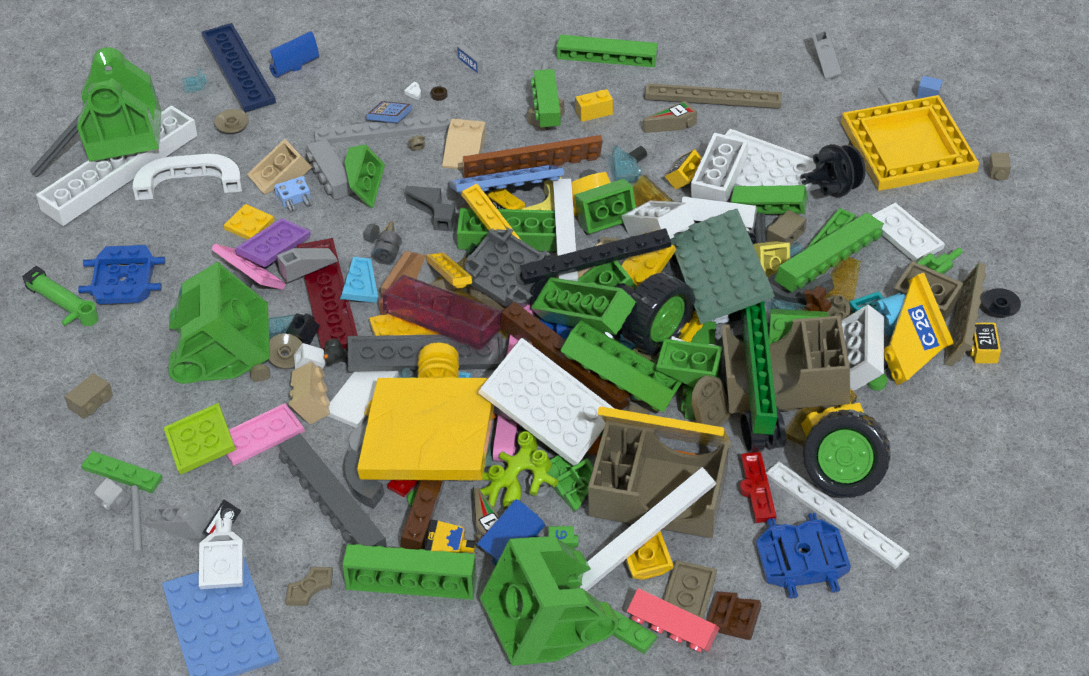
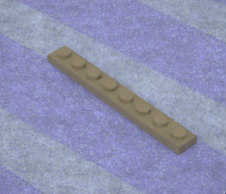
M647 83L645 99L781 108L782 92Z

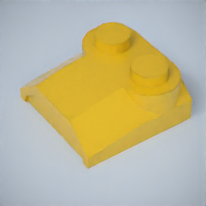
M661 531L624 560L627 563L632 578L640 580L663 575L674 567Z

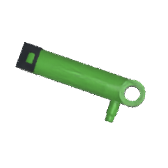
M35 266L22 276L25 287L34 294L38 292L70 313L61 322L64 326L76 318L84 326H91L98 322L99 317L94 302L83 300L46 276L43 269Z

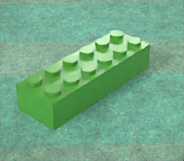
M460 208L457 230L458 249H468L472 243L479 246L489 230L472 208ZM497 209L523 242L537 251L557 252L555 210Z
M550 277L531 309L547 322L575 327L582 320L601 332L617 334L625 319L631 313L636 301L622 288Z
M582 320L570 332L561 349V352L567 358L578 361L588 370L595 371L602 379L610 380L619 389L627 390L636 399L647 402L657 411L664 412L682 383L656 370L657 365Z
M347 544L342 565L346 590L474 600L477 581L475 554Z

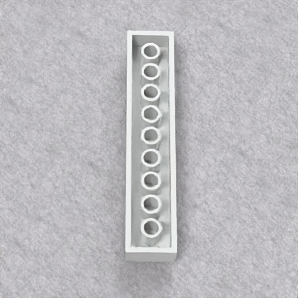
M173 106L168 107L161 112L159 149L90 162L89 160L36 194L40 210L62 226L66 225L134 179L137 172L143 166L154 160L167 157L198 136L195 120Z

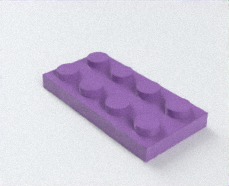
M281 218L236 247V254L260 266L267 267L277 260V255L297 247V244H301L309 239L311 231Z

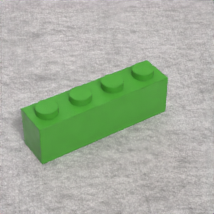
M554 69L534 70V77H531L534 109H538L535 110L536 120H539L540 127L561 126Z
M805 185L734 186L731 203L756 206L757 213L785 214L790 210L796 214H805L808 196Z

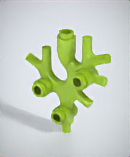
M529 431L519 434L518 443L521 448L516 455L511 456L505 452L500 453L499 459L508 464L506 470L500 465H493L490 467L489 472L483 473V480L491 481V484L480 489L484 496H489L488 502L493 508L495 507L499 491L503 487L507 488L502 502L504 510L514 500H521L522 490L517 476L523 470L528 469L534 473L529 492L533 496H537L539 487L544 482L553 487H556L558 484V479L547 474L552 467L547 453L537 450V437Z

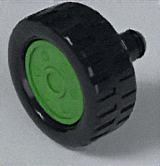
M668 273L653 274L646 278L636 289L625 283H619L615 286L616 288H622L636 301L631 313L622 324V335L628 343L648 355L655 356L661 352L664 339H670L672 336L679 338L682 334L680 330L686 323H690L695 309L693 290L689 285Z
M851 409L833 411L827 416L820 418L809 431L803 449L804 467L812 482L829 495L838 496L839 498L862 496L867 492H871L884 478L891 458L890 441L881 424L864 412Z

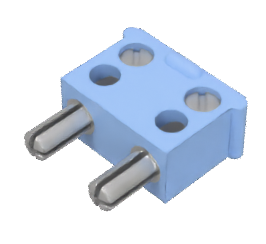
M304 176L274 186L276 196L279 197L283 207L287 206L290 212L292 210L293 212L295 211L293 204L302 201L305 202L307 207L312 205L310 190L305 183Z

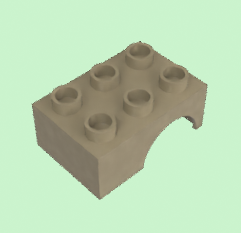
M841 316L793 319L791 329L787 335L781 340L769 344L776 406L782 411H793L797 408L819 406L830 408L837 405L850 404V366ZM722 325L729 414L742 413L743 411L750 410L744 343L732 334L730 325Z
M606 421L588 486L589 516L634 524L703 467L716 482V485L663 529L713 538L728 468L729 441L721 440L719 447L710 453L690 455L677 452L664 445L657 437L655 429Z

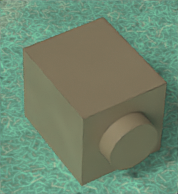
M991 152L988 164L990 179L1008 180L1011 169L1009 153Z

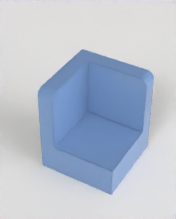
M923 76L917 98L939 95L943 80Z

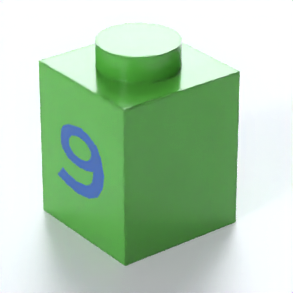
M549 526V536L557 537L572 550H574V547H578V535H574V526Z

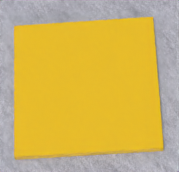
M601 406L598 408L597 415L605 423L606 421L652 428L655 429L657 437L719 447L721 440L729 441L730 449L731 442L723 427Z

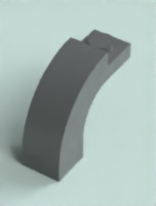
M777 273L767 278L775 296L773 298L791 308L806 307L807 303L803 295L806 289L813 291L816 286L825 288L827 293L834 289L833 279L829 273L811 283L805 284L801 289L798 288L794 292L789 291L775 281Z
M361 443L358 452L352 449L349 451L345 461V473L352 495L362 504L374 509L385 493L381 482L359 478L357 468L363 445Z

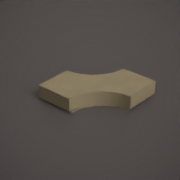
M311 567L309 574L304 579L296 583H289L286 606H308L309 600L315 593L331 588L333 567Z

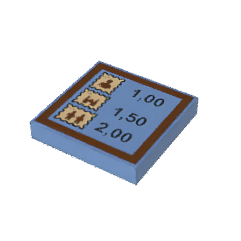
M381 101L367 113V120L398 123L412 110V104Z

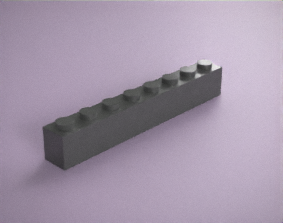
M300 433L279 444V458L282 463L289 465L291 474L299 478V482L304 490H309L311 499L314 503L318 502L320 504L322 513L325 516L329 515L333 527L336 530H341L342 537L346 543L387 547L386 538Z

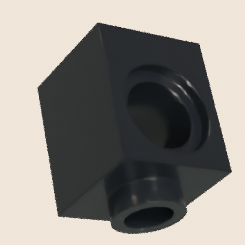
M296 313L286 333L296 336L302 343L310 345L320 325L312 315Z

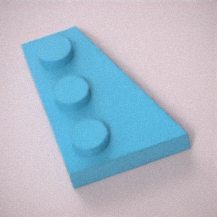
M353 257L340 299L377 302L378 293L371 259Z

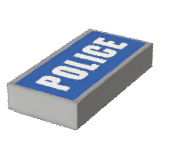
M463 44L458 45V59L477 74L483 72L482 59Z

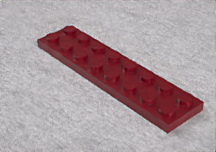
M333 238L297 244V248H329L338 260ZM338 260L335 263L304 275L313 317L320 325L317 334L321 349L324 352L325 343L330 339H338L343 349H348V336H358L349 300L340 299L345 283Z

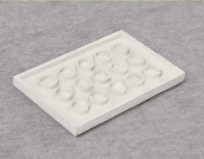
M729 129L725 134L748 140V156L734 186L803 185L801 181L805 180V178L800 179L801 174L812 172L816 169L813 158ZM813 183L805 185L806 191H808Z
M523 338L519 340L478 391L480 395L573 466L580 462L605 427L606 423L597 415L598 408L601 406L615 409Z

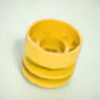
M431 343L420 350L417 378H459V354L454 347L445 343Z

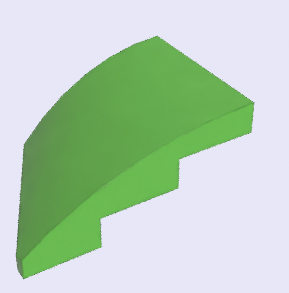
M558 455L550 460L552 467L547 472L550 476L558 479L557 486L551 487L576 512L588 494V486L594 467L588 458L584 461L581 459L577 465L573 466Z

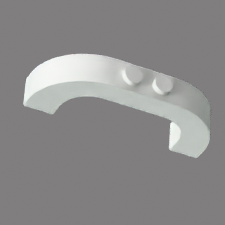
M218 154L160 158L143 166L135 175L133 180L135 200L153 199L156 185L163 180L206 175L222 179L224 193L242 191L240 171L235 162Z

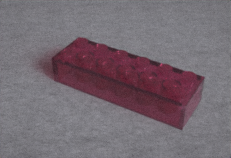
M404 274L383 293V312L482 349L501 330V310Z

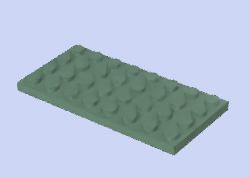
M738 208L728 210L723 214L710 217L702 222L694 223L689 226L688 230L677 232L670 239L671 244L677 249L675 255L685 282L694 292V307L701 324L775 297Z

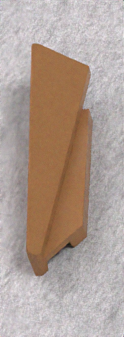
M409 251L403 253L381 286L382 299L379 301L381 315L404 311L411 294V289L424 262L425 255Z

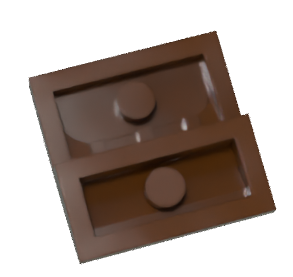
M717 591L707 621L720 628L718 633L751 640L761 609V602L754 599H741L737 593Z

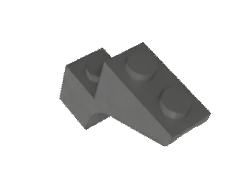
M405 187L406 202L431 215L434 219V230L452 232L456 218L455 204L442 203L441 188Z

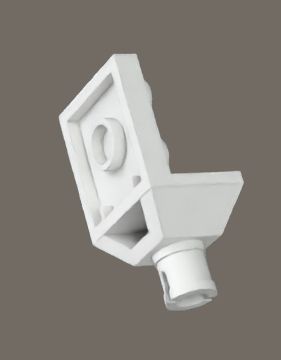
M219 518L215 521L216 533H211L199 543L200 589L243 586V557H247L243 540L234 532H231V519L224 518L223 525L222 519Z

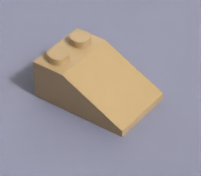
M451 119L442 168L462 169L463 156L482 153L486 140V122Z
M284 139L247 175L264 194L275 190L274 186L276 184L301 177L312 166Z

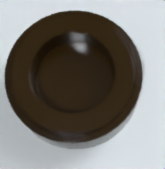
M437 86L431 89V98L433 100L442 101L448 96L445 87Z

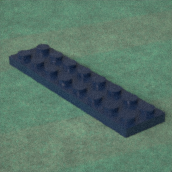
M232 23L201 32L202 38L244 112L276 103L274 94Z

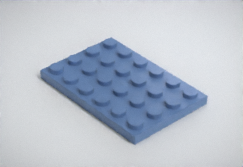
M546 165L450 180L449 186L462 194L463 190L475 184H478L483 191H487L489 187L496 189L506 188V184L514 186L524 185V181L539 183L542 182V178L557 180L560 179L561 175H564V170L559 166Z
M245 557L243 558V586L200 589L199 572L162 583L189 676H236L279 662V657Z

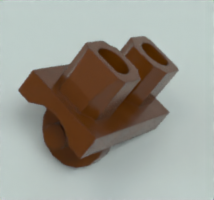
M816 286L813 291L806 289L803 295L807 305L803 310L828 312L832 305L828 299L824 298L827 294L826 289L820 286Z

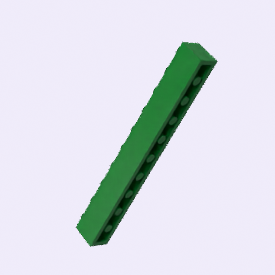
M765 301L741 309L752 430L753 433L773 435L778 416Z

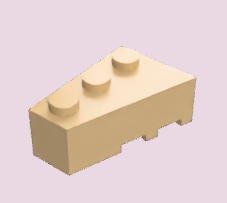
M312 361L292 371L291 385L292 387L294 386V389L290 391L293 399L289 401V405L309 424H313L330 415V401L326 395L327 386L323 379L325 374L320 366L317 367Z

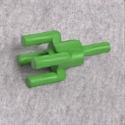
M958 247L949 255L944 253L943 255L939 254L937 257L929 253L917 263L923 266L927 265V268L944 275L952 269V261L960 256L963 250Z

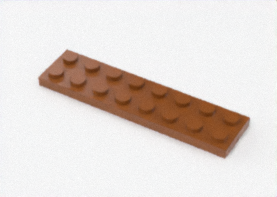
M590 136L463 156V178L552 164L562 166L565 162L574 164L584 159H588V161L597 160L601 155L602 136Z

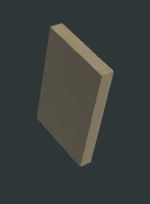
M676 560L664 601L704 619L716 579L717 569Z

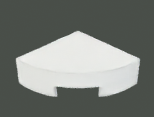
M414 81L404 90V94L418 100L421 97L419 84Z

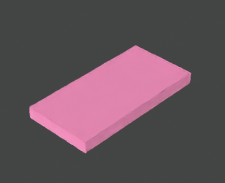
M219 244L213 245L211 250L260 285L284 289L285 282L259 264L236 254L235 248Z
M284 403L229 429L237 450L226 454V456L234 466L299 433L305 432L304 427L287 404Z

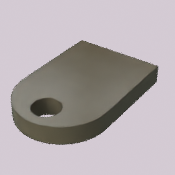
M711 375L702 377L695 385L692 393V407L696 421L700 424L721 427L731 417L723 383L719 378Z

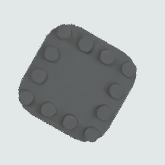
M508 227L506 230H494L492 228L475 251L468 256L463 269L472 276L471 285L505 307H509L513 302H516L524 308L531 302V291L536 282L525 284L520 265L547 259L550 254L546 250L540 253L512 235L513 230Z

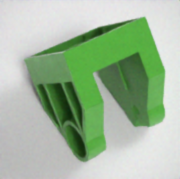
M111 47L99 49L93 55L90 72L82 87L81 98L84 106L77 122V129L89 162L159 149L162 110L151 76L125 59L119 50ZM106 66H111L112 69H111V70H106L105 67H106Z
M219 262L214 263L182 283L176 305L169 314V329H174L179 333L175 350L168 359L169 376L174 381L185 384L199 381L233 379L246 373L253 366L270 359L267 301Z
M555 536L509 539L480 596V600L512 666L561 660L591 644L609 638L619 626V621L610 604L600 602L583 588H578L582 585L583 573L591 570L583 553L572 550Z

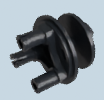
M836 144L824 146L818 154L813 155L816 169L812 172L803 173L800 176V179L805 178V180L801 181L803 185L813 182L820 183L823 195L831 194L833 197H843L851 189L862 185L866 175L864 158L855 147L851 145L840 147Z

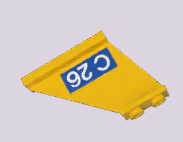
M924 273L908 280L910 285L890 344L884 348V359L890 368L891 376L895 380L896 385L910 380L911 376L942 349L954 344Z

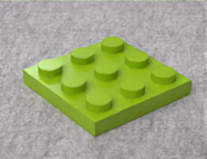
M219 403L163 427L180 475L237 450Z

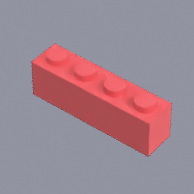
M639 588L627 610L629 614L633 615L631 620L642 625L645 621L651 624L650 629L660 634L666 631L671 634L669 638L679 643L685 640L690 643L689 647L700 653L702 649L707 652L710 650L720 629L717 625Z

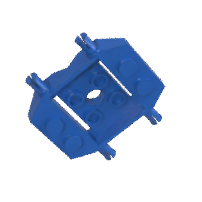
M146 245L105 246L96 258L83 259V266L94 267L92 284L86 286L79 285L78 292L79 294L90 293V296H93L97 304L139 303L149 297L150 291L162 290L161 282L151 283V276L154 264L166 263L165 256H152ZM117 264H129V265H128V266H119V265H117ZM127 277V278H126L125 280H123V281H120V280H119L120 278Z
M812 513L808 514L809 521L798 526L788 524L777 525L776 520L772 518L771 521L770 518L767 520L769 528L756 540V548L766 582L786 587L791 599H793V596L794 598L798 597L795 586L828 581L831 592L835 593V590L839 592L840 587L837 580L848 573L851 568L839 529L822 519L818 520L816 513H813V516ZM778 539H781L790 568L789 571L786 569ZM806 548L809 552L802 553L798 549Z

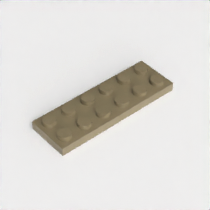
M981 262L962 281L963 287L956 302L950 333L954 344L947 348L944 363L947 366L952 367L956 362H959L964 353L970 351L974 344L972 339L977 329L975 323L979 317L977 312L981 305L980 295L984 290L982 284L986 278V265Z

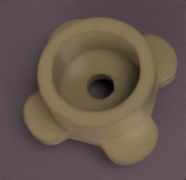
M413 136L408 140L410 143L408 147L412 148L413 151L423 149L425 147V136Z

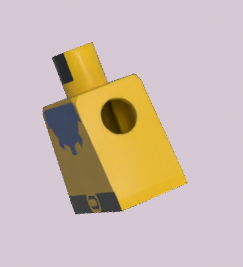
M432 520L425 550L475 553L476 541L465 540V529L461 526Z

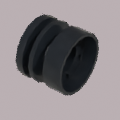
M777 406L778 417L773 435L753 433L751 410L741 413V432L749 453L764 451L765 442L769 449L785 446V424L780 409Z

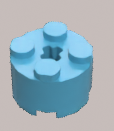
M901 293L876 301L877 312L884 316V333L887 337L893 335L906 297L905 294L901 295Z

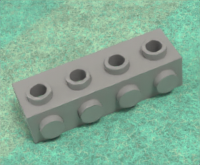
M327 139L308 144L306 158L309 163H312L314 172L318 173L320 182L325 184L326 192L331 194L334 200L354 194L350 189L346 169Z

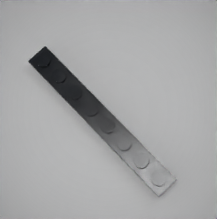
M664 228L520 265L524 282L528 284L539 281L542 278L555 277L672 246L667 229Z

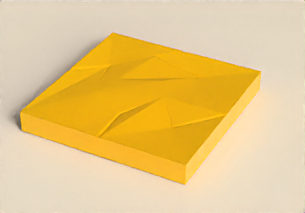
M939 95L842 113L841 124L852 145L864 158L866 170L878 191L978 171L979 162Z
M377 378L357 468L359 478L367 480H483L494 405L480 395L478 391L489 378Z

